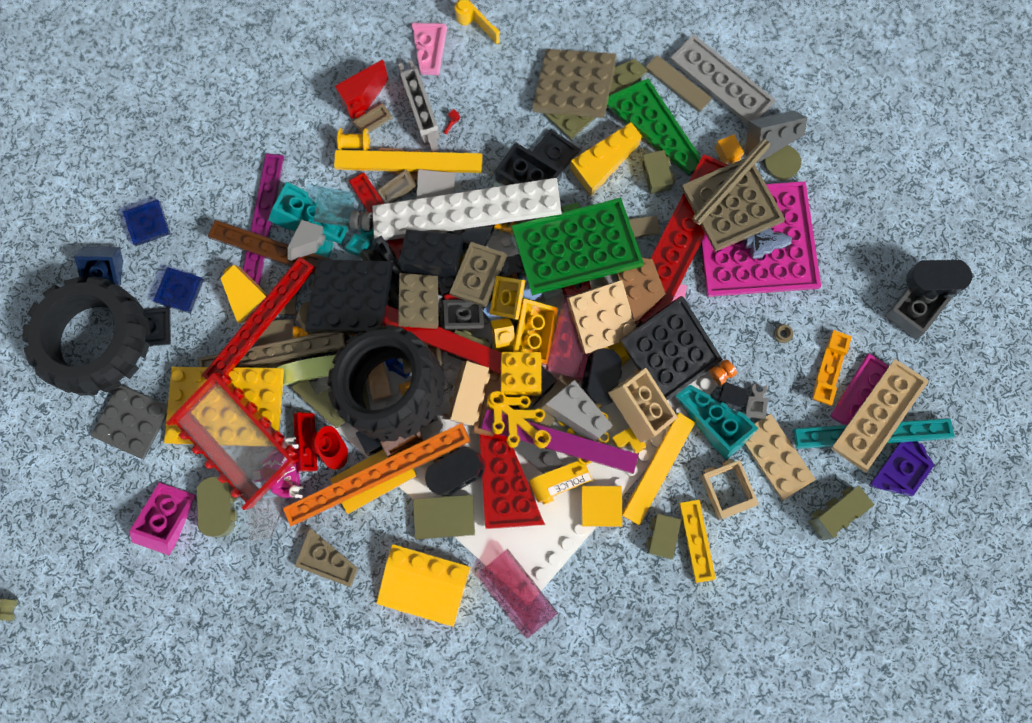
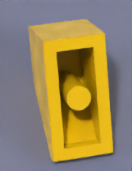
M504 318L490 321L493 349L501 353L513 352L515 335L514 326L510 319Z

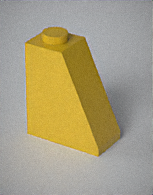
M233 265L224 270V275L220 279L236 321L239 324H244L268 294L240 266Z

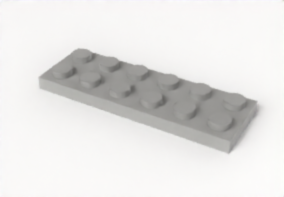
M694 34L670 58L672 64L747 125L749 120L761 118L776 102L772 96Z

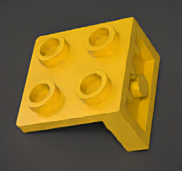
M502 352L501 393L505 395L541 396L540 352Z

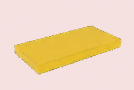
M384 449L330 479L331 483L335 484L387 459ZM412 469L343 502L342 505L346 513L349 514L415 478L417 474Z

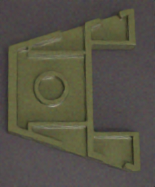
M309 380L301 381L292 386L301 397L335 428L347 423L337 414V410L331 404L328 395L331 388L317 395ZM365 382L363 388V401L366 409H370L368 391Z

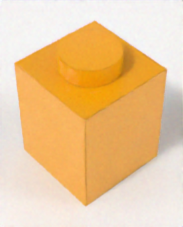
M734 134L718 140L715 150L722 162L729 165L741 160L744 152Z

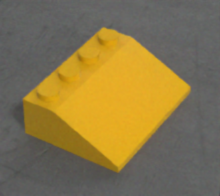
M392 544L377 604L454 627L471 567Z

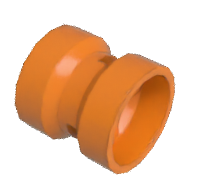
M728 359L723 360L718 367L714 366L709 370L714 381L720 386L726 382V379L737 375L735 367Z

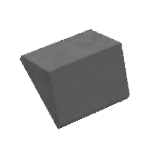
M443 300L445 330L484 329L482 306L465 300Z

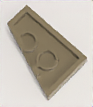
M311 528L295 563V567L348 587H352L359 569Z

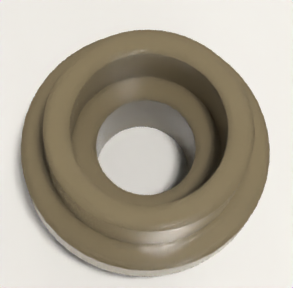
M781 324L775 328L774 337L780 343H788L793 338V330L790 326ZM780 332H786V337H782Z

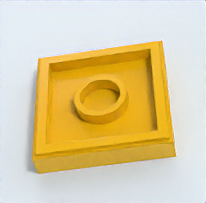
M582 486V527H622V486Z

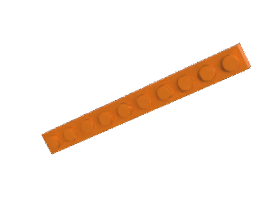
M463 423L284 507L283 510L290 527L471 442Z

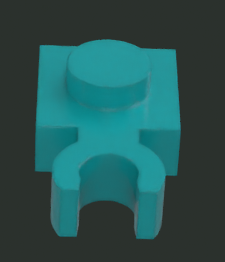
M361 228L360 235L354 234L345 247L346 251L360 257L361 251L368 250L372 244L370 239L374 237V228L369 232Z

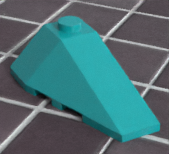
M289 182L285 183L268 221L292 231L297 230L301 220L322 226L325 240L340 244L348 230V227L334 215L328 214L322 209V205L319 202L315 203L308 197V193L305 190Z

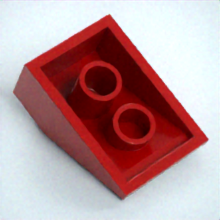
M383 59L335 85L340 102L351 119L362 116L388 82L389 78Z

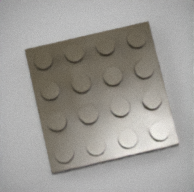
M546 49L532 107L533 112L605 118L617 59L616 53Z
M744 159L682 185L681 188L695 214ZM754 164L700 225L716 252L781 224L785 221V218Z

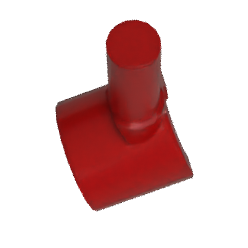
M452 109L448 114L451 120L443 131L446 135L454 123L456 124L460 120V115L455 109Z

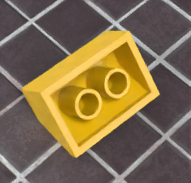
M522 299L513 352H540L541 365H548L558 308Z

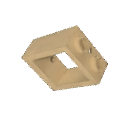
M733 459L722 463L723 467L718 469L712 466L705 469V474L700 476L718 520L759 505L740 460L736 462ZM734 469L747 501L722 510L709 478Z

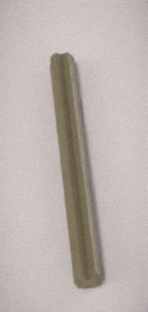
M762 139L696 212L692 220L697 225H700L769 149L770 143L766 139Z

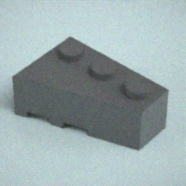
M792 110L749 120L745 155L748 156L762 139H766L770 143V147L756 162L759 163L805 135L807 117Z

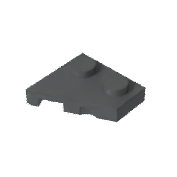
M519 441L518 445L513 447L515 451L520 453L543 474L562 467L556 451L539 448L536 445Z

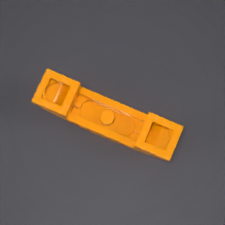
M836 330L832 331L816 377L812 396L813 400L832 406L837 390V380L844 356L848 353L852 336Z

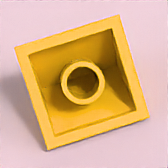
M496 276L489 314L519 320L526 281Z

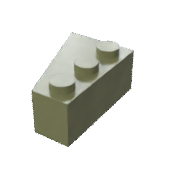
M860 485L855 487L848 486L841 491L843 494L838 499L833 497L826 502L827 507L821 510L819 508L810 514L812 518L808 520V523L822 541L834 539L838 536L837 532L849 527V523L861 517L874 506V503Z

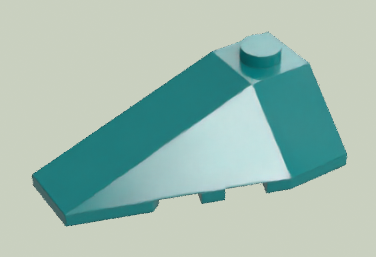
M692 385L687 386L675 395V398L687 414L696 422L695 424L725 460L736 453L759 429L742 412L732 410L727 407V404L712 399L710 395Z

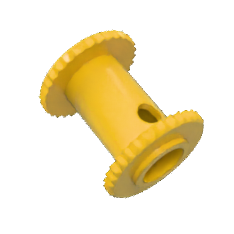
M339 128L337 133L338 150L349 148L369 151L370 136L368 129L364 128L363 134H344L343 129Z

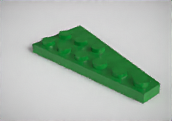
M648 78L609 96L607 107L625 123H632L643 138L659 151L664 150L666 156H669L670 160L688 175L694 173L701 157Z

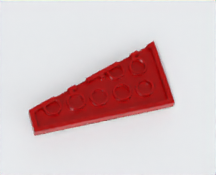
M495 433L494 436L480 434L481 456L485 461V472L482 476L485 529L545 525L514 448L507 444L508 437Z

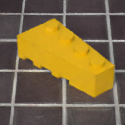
M632 123L627 124L571 160L570 170L590 197L640 145L642 136Z

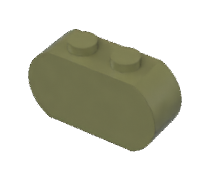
M217 477L206 478L197 487L198 529L206 536L221 538L229 535L235 528V521H238V511L234 508V502L237 501V498L230 494L233 488L228 482H219Z

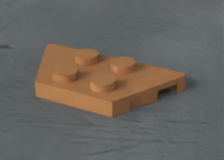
M642 258L644 262L643 267L616 273L618 281H623L635 324L666 294L652 259Z

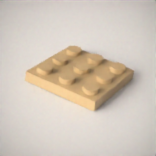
M622 280L567 298L583 354L619 343L622 337L636 328Z

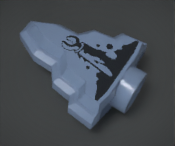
M771 228L744 239L745 249H750L752 259L762 258L763 255L771 254L774 249H783L792 243L791 236L782 232H774Z

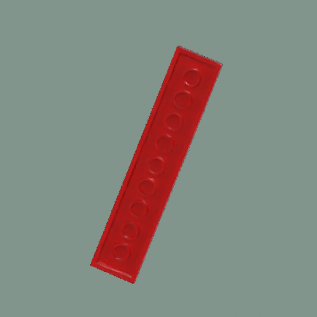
M703 154L690 181L728 166V164ZM684 193L650 258L654 262L666 294L640 319V323L645 322L673 301L705 236L702 226L697 225L692 220L695 213Z

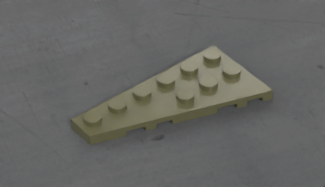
M636 59L616 66L609 96L634 85L647 74L648 70ZM543 113L570 140L597 118Z

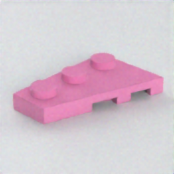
M412 23L421 74L439 75L447 32L446 24Z

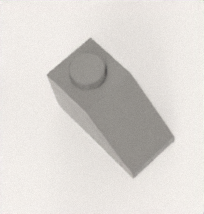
M301 220L288 246V259L294 260L317 252L319 246H322L325 241L323 227Z

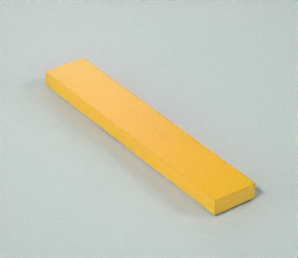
M681 413L676 414L678 418L669 426L622 512L623 517L637 525L641 524L696 423Z

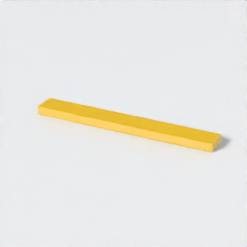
M335 150L334 168L335 170L363 171L408 170L409 172H418L419 169L452 173H482V153Z

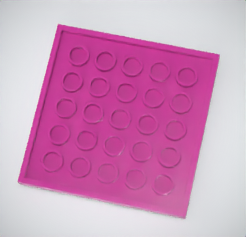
M806 181L766 184L785 218L783 223L771 227L774 232H782L791 236V245L783 249H774L771 254L763 255L762 258L752 259L750 249H745L744 240L715 252L705 234L701 242L707 297L821 288Z

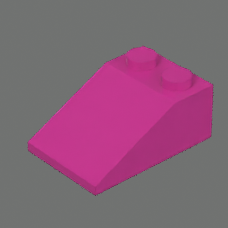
M159 482L129 531L132 543L170 555L179 539L196 495Z

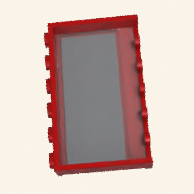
M213 373L166 422L168 426L177 425L182 430L178 434L179 437L183 440L190 439L195 445L191 448L192 452L195 454L202 453L207 459L204 465L209 469L215 468L221 474L217 477L218 481L221 483L228 482L233 488L230 494L234 498L241 497L246 502L241 507L243 510L253 508L279 479L301 459L297 455V450L286 443L283 434L271 426V421L258 412V407L253 402L247 400L243 390L236 387L232 383V378L226 373Z

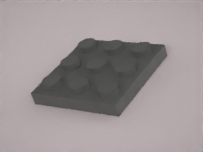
M121 385L114 391L91 437L144 460L167 417L168 406Z

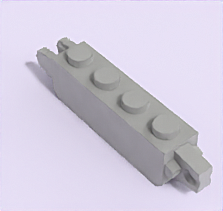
M412 59L408 60L410 67L408 70H405L402 62H400L398 67L401 81L422 142L424 144L429 143L431 151H437L439 148L436 140L440 139L439 129L418 68L415 67Z

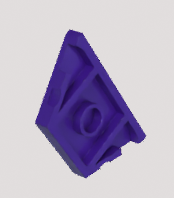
M918 441L899 442L874 476L869 486L911 497L915 495L935 465L926 454V449L922 443L919 444Z

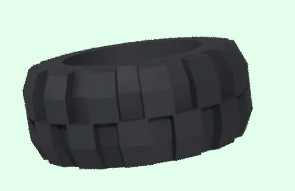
M82 276L64 280L65 286L53 285L42 294L45 298L39 304L34 302L27 314L31 319L29 324L23 325L22 340L29 344V346L24 347L29 365L35 367L36 375L42 380L67 393L72 392L80 396H94L100 390L107 393L122 385L120 383L122 378L127 377L130 379L138 371L139 367L136 364L140 357L146 358L150 344L145 341V338L150 336L151 332L149 320L143 315L144 308L135 297L118 284H113L107 279L94 276L88 277L87 280ZM94 307L109 308L115 324L114 335L109 347L100 357L88 364L68 366L61 352V338L67 324L73 317L84 310Z

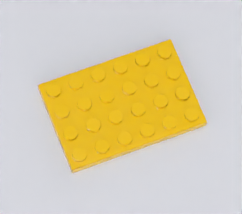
M171 367L166 422L206 381L201 375L208 367ZM234 368L229 373L232 383L243 390L247 400L253 402L258 407V412L262 416L267 417L271 421V426L279 431L284 369ZM221 386L215 387L191 412L222 446L275 447ZM166 424L165 444L194 445L190 439L183 440L179 437L178 434L182 430L177 425L168 426Z

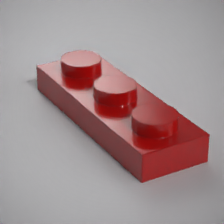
M294 413L295 445H298L296 449L297 455L301 458L296 462L297 472L318 471L317 455L311 447L312 434L315 432L314 413Z

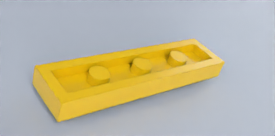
M700 500L679 503L695 583L716 580Z

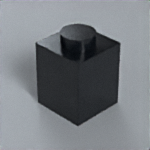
M725 382L722 385L717 401L723 402L728 405L727 407L739 411L742 407H746L749 396H746L748 390Z

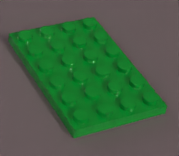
M621 197L562 212L560 215L547 216L512 225L513 235L531 295L643 267L644 265Z

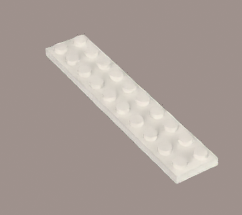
M557 178L373 206L374 239L381 235L385 241L404 238L406 229L440 233L560 215L562 212Z

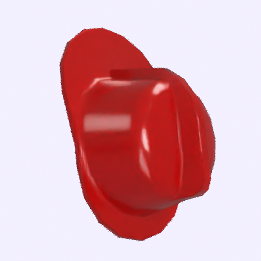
M324 426L318 432H314L311 440L313 452L320 456L328 468L336 470L344 467L347 463L348 448L338 431L332 426Z

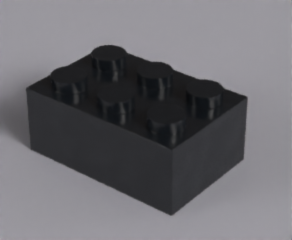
M517 142L513 144L495 169V180L505 186L557 178L559 183L562 175L561 169Z
M406 229L398 262L402 273L456 279L465 249L463 236Z

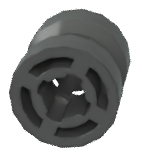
M352 211L349 219L351 229L358 230L362 228L364 231H371L373 228V213Z

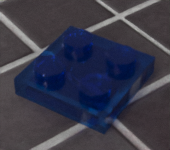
M158 199L123 211L128 231L135 247L171 234L161 202Z
M167 267L153 302L191 314L204 279Z

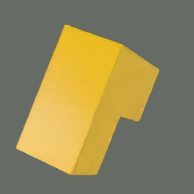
M630 427L612 437L616 448L622 449L629 445L636 454L646 449L644 441L640 443Z

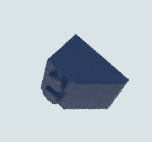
M83 246L76 253L74 258L79 277L82 276L86 280L88 277L93 276L104 278L113 284L121 286L123 258L120 247Z

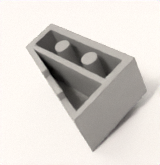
M575 380L540 408L554 416L556 420L571 427L572 430L584 438L592 441L600 438L613 426Z

